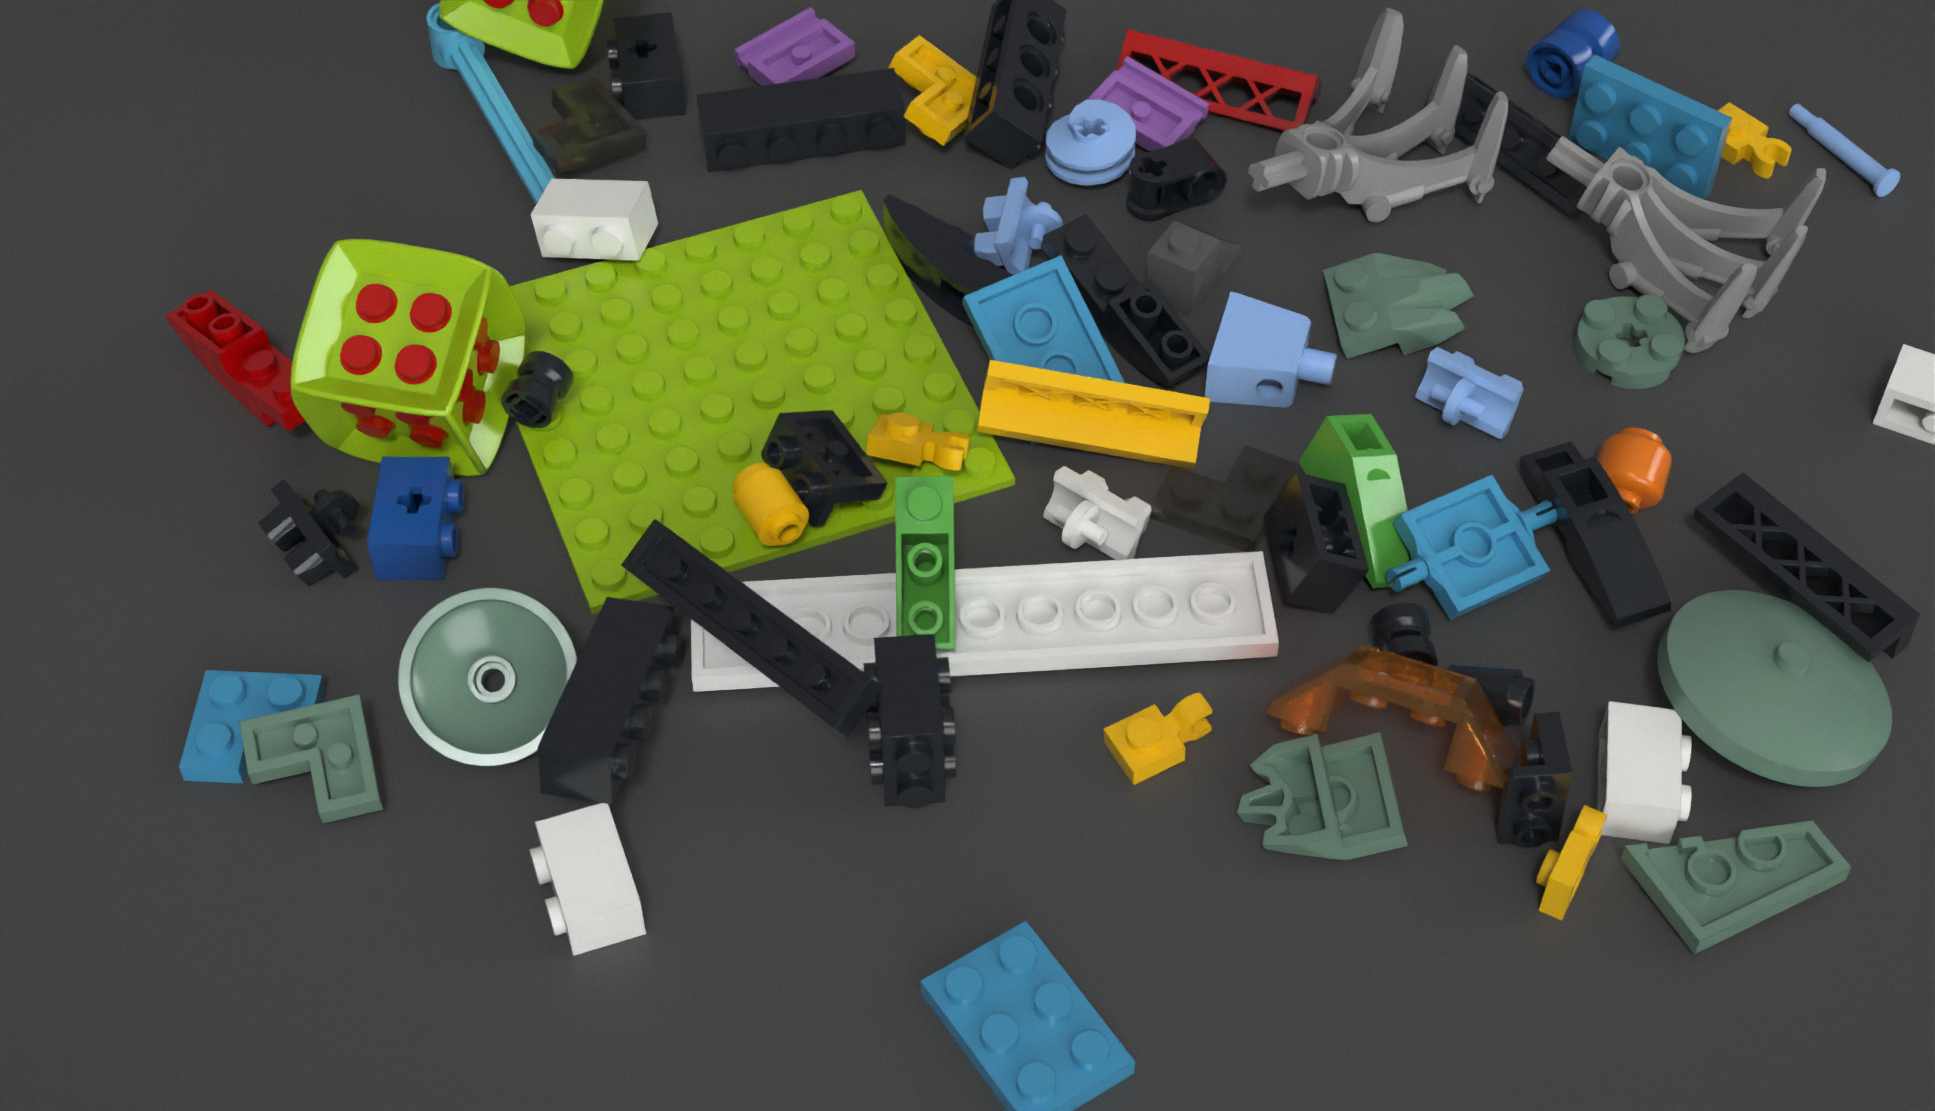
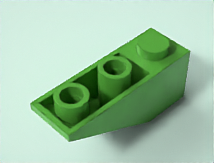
M1372 414L1326 416L1298 462L1306 475L1346 485L1369 571L1365 576L1372 588L1391 587L1395 581L1388 584L1386 578L1387 570L1412 560L1409 550L1393 525V522L1400 514L1408 511L1397 454Z
M953 476L895 477L896 636L934 634L936 650H955Z

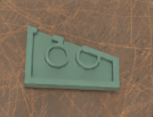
M1813 820L1741 830L1739 837L1703 841L1702 836L1679 838L1677 845L1648 849L1647 843L1627 845L1624 847L1621 861L1694 954L1845 881L1852 868Z

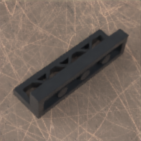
M1467 72L1462 100L1454 127L1455 132L1474 145L1488 107L1498 91L1476 75ZM1508 99V115L1497 162L1570 215L1580 217L1583 211L1576 208L1587 187L1546 159L1562 136Z
M1741 473L1695 508L1693 519L1866 661H1871L1882 651L1893 659L1908 647L1920 613L1745 473Z

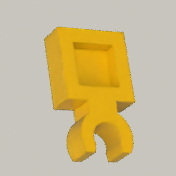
M1730 102L1718 110L1732 117L1721 156L1723 159L1733 165L1741 159H1745L1750 163V168L1755 174L1766 179L1772 176L1776 162L1783 167L1788 164L1792 148L1782 140L1766 138L1769 130L1767 125Z
M907 413L881 414L868 435L866 455L920 466L923 460L933 462L941 468L958 471L961 470L963 459L967 458L970 436L956 432H934V425L920 422L917 417Z
M1584 805L1561 853L1552 849L1548 851L1536 880L1537 884L1546 887L1539 911L1561 921L1563 920L1585 873L1589 859L1600 840L1601 830L1608 814Z

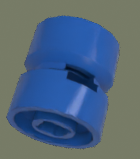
M1589 9L1574 11L1528 51L1526 60L1528 72L1533 82L1551 97L1560 99L1572 97L1579 91L1584 67L1594 55L1613 62L1618 56L1620 49L1618 34L1613 25L1600 13Z

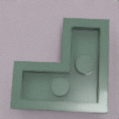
M359 694L239 721L247 771L252 785L311 771L318 813L322 824L383 810L364 707Z

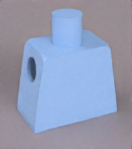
M1230 292L1208 362L1205 397L1210 398V402L1287 408L1293 405L1300 379L1331 385L1337 354L1308 348L1311 321L1307 316L1239 293Z

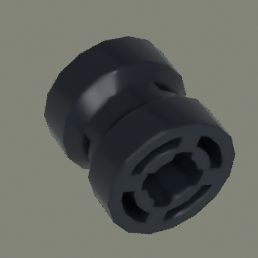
M533 351L525 356L517 370L518 378L509 383L501 397V404L505 412L520 424L531 428H544L550 424L558 410L557 401L564 399L574 382V375L570 367L555 355L544 351Z
M1397 603L1380 609L1373 616L1370 623L1374 643L1380 647L1377 659L1381 676L1386 681L1395 684H1410L1428 678L1435 672L1438 661L1434 643L1428 639L1431 628L1427 611L1422 606L1414 603Z

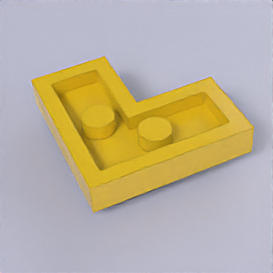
M917 36L895 53L888 68H894L895 73L909 87L921 92L919 96L910 102L903 117L917 126L924 135L944 146L966 127L976 76L922 36Z

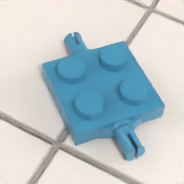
M1490 475L1406 511L1398 516L1393 525L1409 550L1412 560L1395 568L1388 569L1386 572L1388 584L1395 581L1391 588L1395 592H1399L1417 582L1425 581L1434 592L1451 621L1535 583L1546 576L1550 568L1536 547L1533 531L1555 523L1557 521L1556 509L1548 511L1553 504L1545 500L1534 507L1520 511L1518 507L1506 498L1493 475Z

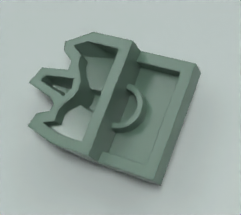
M1372 253L1323 270L1341 347L1347 359L1399 343L1403 355H1407L1438 345L1466 329L1457 314L1449 311L1474 297L1467 282L1459 273L1446 274V269L1428 262L1382 253Z
M1381 732L1325 746L1321 745L1318 734L1273 744L1250 764L1253 771L1270 783V785L1242 795L1237 814L1243 822L1273 825L1264 831L1263 847L1265 849L1326 859L1351 860L1408 846Z

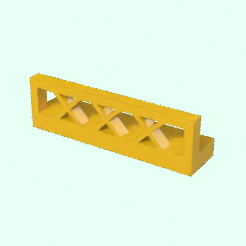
M990 360L984 382L976 432L1193 469L1197 459L1201 426L1208 415L1210 398Z

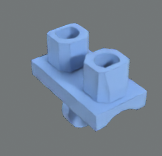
M1026 177L1011 178L1007 195L987 197L985 199L983 215L989 232L977 233L974 241V252L977 257L989 260L996 266H1005L1007 272L1013 275L1029 268L1033 249H1041L1042 239L1045 234L1063 226L1062 218L1057 212L1052 210L1050 204L1041 202L1036 206L1029 200L1026 194L1028 187Z
M1436 347L1429 354L1426 373L1415 398L1443 411L1442 420L1453 426L1461 420L1501 440L1508 434L1524 388H1522L1521 381L1506 374L1497 376L1476 366L1474 359L1458 351L1451 354Z

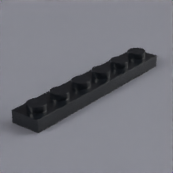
M655 518L621 564V566L847 737L884 687Z

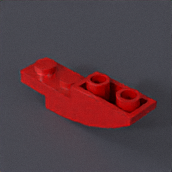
M211 289L203 294L191 296L184 301L182 306L165 315L170 326L201 364L244 408L264 425L269 426L276 422L285 430L290 431L305 421L291 397L292 360L270 344L265 329Z

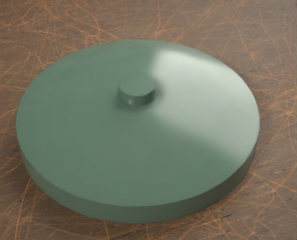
M1722 590L1706 593L1690 600L1679 609L1660 640L1657 654L1658 672L1665 693L1676 712L1688 727L1712 749L1731 762L1757 775L1774 781L1804 787H1824L1845 783L1862 774L1873 763L1888 741L1892 728L1891 703L1887 690L1871 662L1866 661L1812 615L1796 604L1775 596L1745 590Z

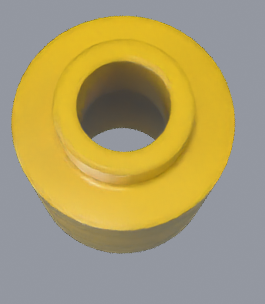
M755 463L743 469L736 476L732 485L734 503L762 544L767 546L787 545L801 536L808 522L809 512L780 470L772 468L767 463Z

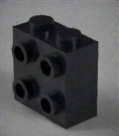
M934 634L874 638L875 662L863 663V669L867 675L884 687L866 711L871 784L883 783L885 806L902 805L909 808H918L929 803L945 802V778L956 777L954 749L956 731L954 708L950 706L949 693H951L948 657L937 658Z

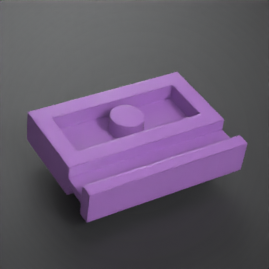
M810 7L734 49L735 64L739 68L743 66L747 68L749 76L761 86L815 79L855 58V42L825 18L819 20L815 16V10Z
M1128 56L1123 60V66L1118 71L1114 70L1087 99H1100L1111 102L1125 110L1136 126L1135 143L1150 152L1173 145L1183 139H1188L1195 131V126L1198 122L1206 119L1209 109V103Z

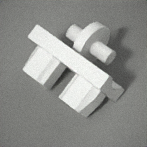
M1066 466L1057 470L1053 478V494L1045 508L1043 518L1063 529L1062 542L1074 549L1079 548L1086 542L1115 560L1134 559L1140 536L1146 530L1152 511L1151 505L1135 496L1126 500L1121 499L1108 491L1109 488L1104 478L1090 470L1081 475Z

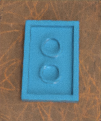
M1594 55L1584 67L1568 140L1607 160L1621 147L1629 155H1634L1642 160L1643 164L1647 167L1654 168L1662 177L1676 187L1705 200L1713 187L1732 117Z
M1062 255L963 297L962 304L990 360L1125 383ZM1030 441L1031 445H1035L1038 443Z
M1026 920L920 981L921 995L1006 1111H1073L1134 1074L1135 1060Z

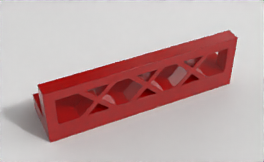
M1129 29L1126 33L1116 70L1118 71L1123 66V60L1128 56L1132 59L1137 57L1155 62L1162 73L1160 75L1173 82L1171 77L1184 69L1201 73L1208 86L1193 95L1202 99L1213 92L1218 103L1204 100L1209 103V113L1280 131L1294 129L1297 126L1306 124L1312 101H1318L1323 84L1316 75ZM1164 64H1165V65H1169V66H1173V67H1171L1170 69L1167 70V69L1165 68ZM1211 76L1217 77V78H1220V79H1218L1217 81L1214 82L1213 79L1211 78ZM1233 81L1249 85L1256 97L1236 108L1226 104L1218 89ZM1258 88L1265 89L1267 91L1261 94ZM1278 93L1300 98L1294 122L1274 117L1266 100ZM1260 104L1266 115L1249 110Z

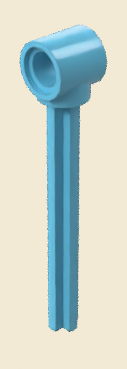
M438 3L428 11L426 16L433 60L443 68L459 72L536 205L550 180L555 179L484 59V43L465 35L445 23L439 16Z

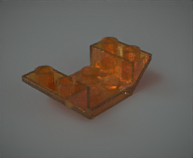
M1360 644L1291 680L1269 702L1266 714L1281 718L1279 723L1281 727L1303 735H1314L1315 730L1325 732L1343 710L1348 690H1352L1350 697L1353 700L1368 706L1385 708L1387 702L1410 708V717L1429 725L1445 726L1447 720L1455 722L1457 725L1443 770L1455 773V780L1458 783L1480 791H1491L1492 785L1504 789L1507 770L1514 766L1518 754L1477 679L1364 644Z

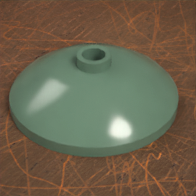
M472 589L453 595L429 610L414 627L406 641L400 658L398 670L399 695L405 714L412 727L437 752L452 760L471 766L497 767L509 765L529 758L538 752L539 742L576 665L578 657L571 637L565 627L540 602L527 595L508 589ZM493 671L502 672L505 677L503 687L496 692L487 691L484 686L485 677Z

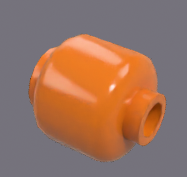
M1635 427L1622 429L1619 433L1607 437L1599 448L1597 460L1610 477L1630 513L1636 514L1639 509H1647L1657 505L1664 496L1672 466L1671 453L1662 444V439L1651 431Z

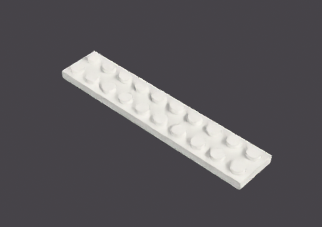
M1263 551L954 569L955 650H936L937 658L948 657L950 676L1277 657L1279 639ZM896 573L742 582L863 672V663L875 662L874 638L896 636ZM691 619V660L694 692L779 687Z

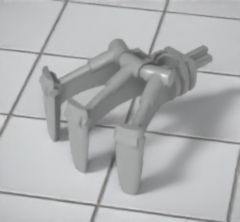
M1386 8L1378 17L1365 46L1356 76L1350 86L1352 91L1348 100L1327 120H1317L1313 124H1303L1294 129L1285 130L1278 140L1274 157L1249 166L1248 174L1254 178L1252 187L1259 192L1288 183L1308 200L1315 198L1317 195L1324 196L1335 191L1340 193L1348 204H1361L1367 219L1371 222L1385 220L1389 216L1391 208L1421 200L1424 194L1466 182L1477 204H1479L1494 185V178L1492 176L1507 120L1508 98L1502 91L1495 94L1488 107L1474 145L1459 152L1433 159L1417 161L1398 160L1400 156L1424 140L1444 155L1448 144L1453 140L1455 134L1454 126L1462 100L1468 68L1467 52L1460 46L1454 45L1445 58L1433 85L1427 106L1408 120L1385 131L1371 135L1352 136L1354 124L1364 109L1368 107L1383 114L1392 94L1391 88L1399 61L1404 24L1402 13Z
M1562 136L1546 159L1587 187L1576 208L1588 213L1590 218L1597 223L1604 224L1607 227L1606 231L1610 233L1612 253L1620 262L1612 265L1609 275L1612 284L1617 289L1631 286L1643 295L1658 296L1665 300L1670 309L1688 320L1689 323L1685 330L1688 342L1684 350L1690 353L1707 350L1716 341L1725 338L1729 331L1728 325L1741 304L1747 309L1742 315L1743 318H1751L1766 307L1778 291V286L1805 241L1808 227L1804 226V223L1822 193L1826 181L1825 168L1816 169L1808 176L1784 208L1746 209L1731 207L1698 198L1681 190L1662 177L1654 168L1647 167L1643 164L1642 160L1634 155H1629L1621 147L1604 164ZM1718 238L1766 239V251L1770 254V257L1766 262L1745 258L1723 250L1708 241H1717ZM1686 277L1695 280L1701 277L1723 284V286L1715 296H1712L1695 286Z

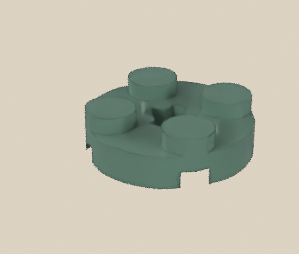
M1647 294L1639 298L1621 296L1604 300L1597 299L1587 303L1584 308L1583 316L1578 324L1574 339V350L1581 365L1592 375L1595 376L1597 369L1601 373L1612 377L1610 382L1612 385L1626 389H1644L1662 384L1669 378L1671 370L1678 367L1685 348V334L1678 320L1667 311L1668 305L1665 300L1658 296ZM1620 338L1634 339L1639 344L1637 347H1630L1628 341L1620 340Z

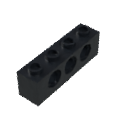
M997 0L991 7L963 138L1010 169L1024 157L1034 156L1041 149L1046 139L1047 132L1044 131L1046 116L1053 104V98L1050 95L1053 81L1059 72V64H1057L1059 49L1066 36L1063 27L1067 9L1054 0Z

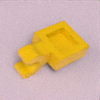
M1200 692L1189 695L1181 700L1165 717L1154 704L1104 728V743L1131 783L1135 785L1185 761L1184 743L1199 739L1212 731V726L1205 717L1212 714L1213 709Z

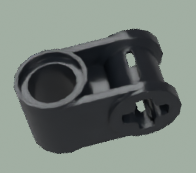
M1193 138L1183 139L1173 145L1155 151L1140 153L1130 161L1129 174L1133 180V189L1127 194L1126 208L1136 218L1153 221L1196 205L1207 204L1221 194L1227 183V174L1199 141Z

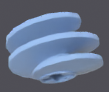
M1100 99L1081 102L1074 107L1070 115H1065L1053 122L1047 131L1045 139L1047 167L1056 177L1071 184L1084 186L1105 184L1121 177L1129 169L1130 161L1135 156L1136 126L1133 120L1117 104Z

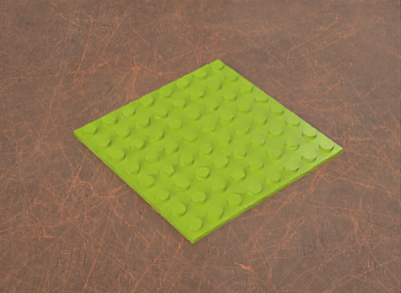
M862 190L647 248L644 250L640 260L607 259L510 286L521 307L526 324L524 358L533 351H544L553 354L563 360L570 367L574 375V382L564 399L557 401L558 410L548 426L544 428H531L517 421L515 422L591 615L600 613L606 597L639 601L659 595L621 566L654 518L730 573L895 522V477L953 476L954 503L1015 485V477L993 435L976 432L980 411ZM833 410L865 453L868 435L881 414L907 413L917 417L920 422L934 425V432H956L970 436L967 458L963 459L961 470L958 471L941 468L933 462L923 460L920 466L867 455L888 482L880 500L835 503L824 526L812 527L807 522L801 536L787 545L767 546L762 544L734 503L733 481L746 467L755 463H765L761 457V452L779 413Z

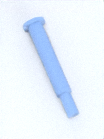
M1799 103L1791 107L1789 116L1806 128L1807 133L1870 182L1874 186L1873 192L1877 196H1886L1897 186L1901 175L1896 169L1887 170L1824 119L1815 117Z

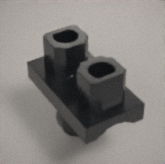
M284 479L271 489L280 504L258 524L270 540L282 551L286 550L301 536H305L306 540L284 557L288 566L302 581L310 586L333 568L346 579L358 569L357 565L334 536V534L339 533L342 537H347L355 530L353 522L359 513V504L350 492L346 490L329 492L327 489H320L314 495L316 503L312 506L307 500H301Z

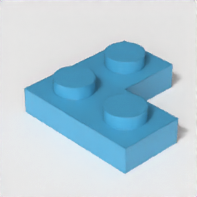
M205 670L179 764L183 780L244 783L247 765L239 721L323 703L326 686L322 675Z

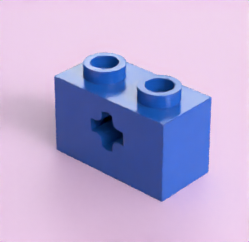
M382 457L367 539V548L376 580H444L447 558L456 557L458 549V531L456 524L453 523L454 513L463 512L465 497L463 481L454 479L450 457Z

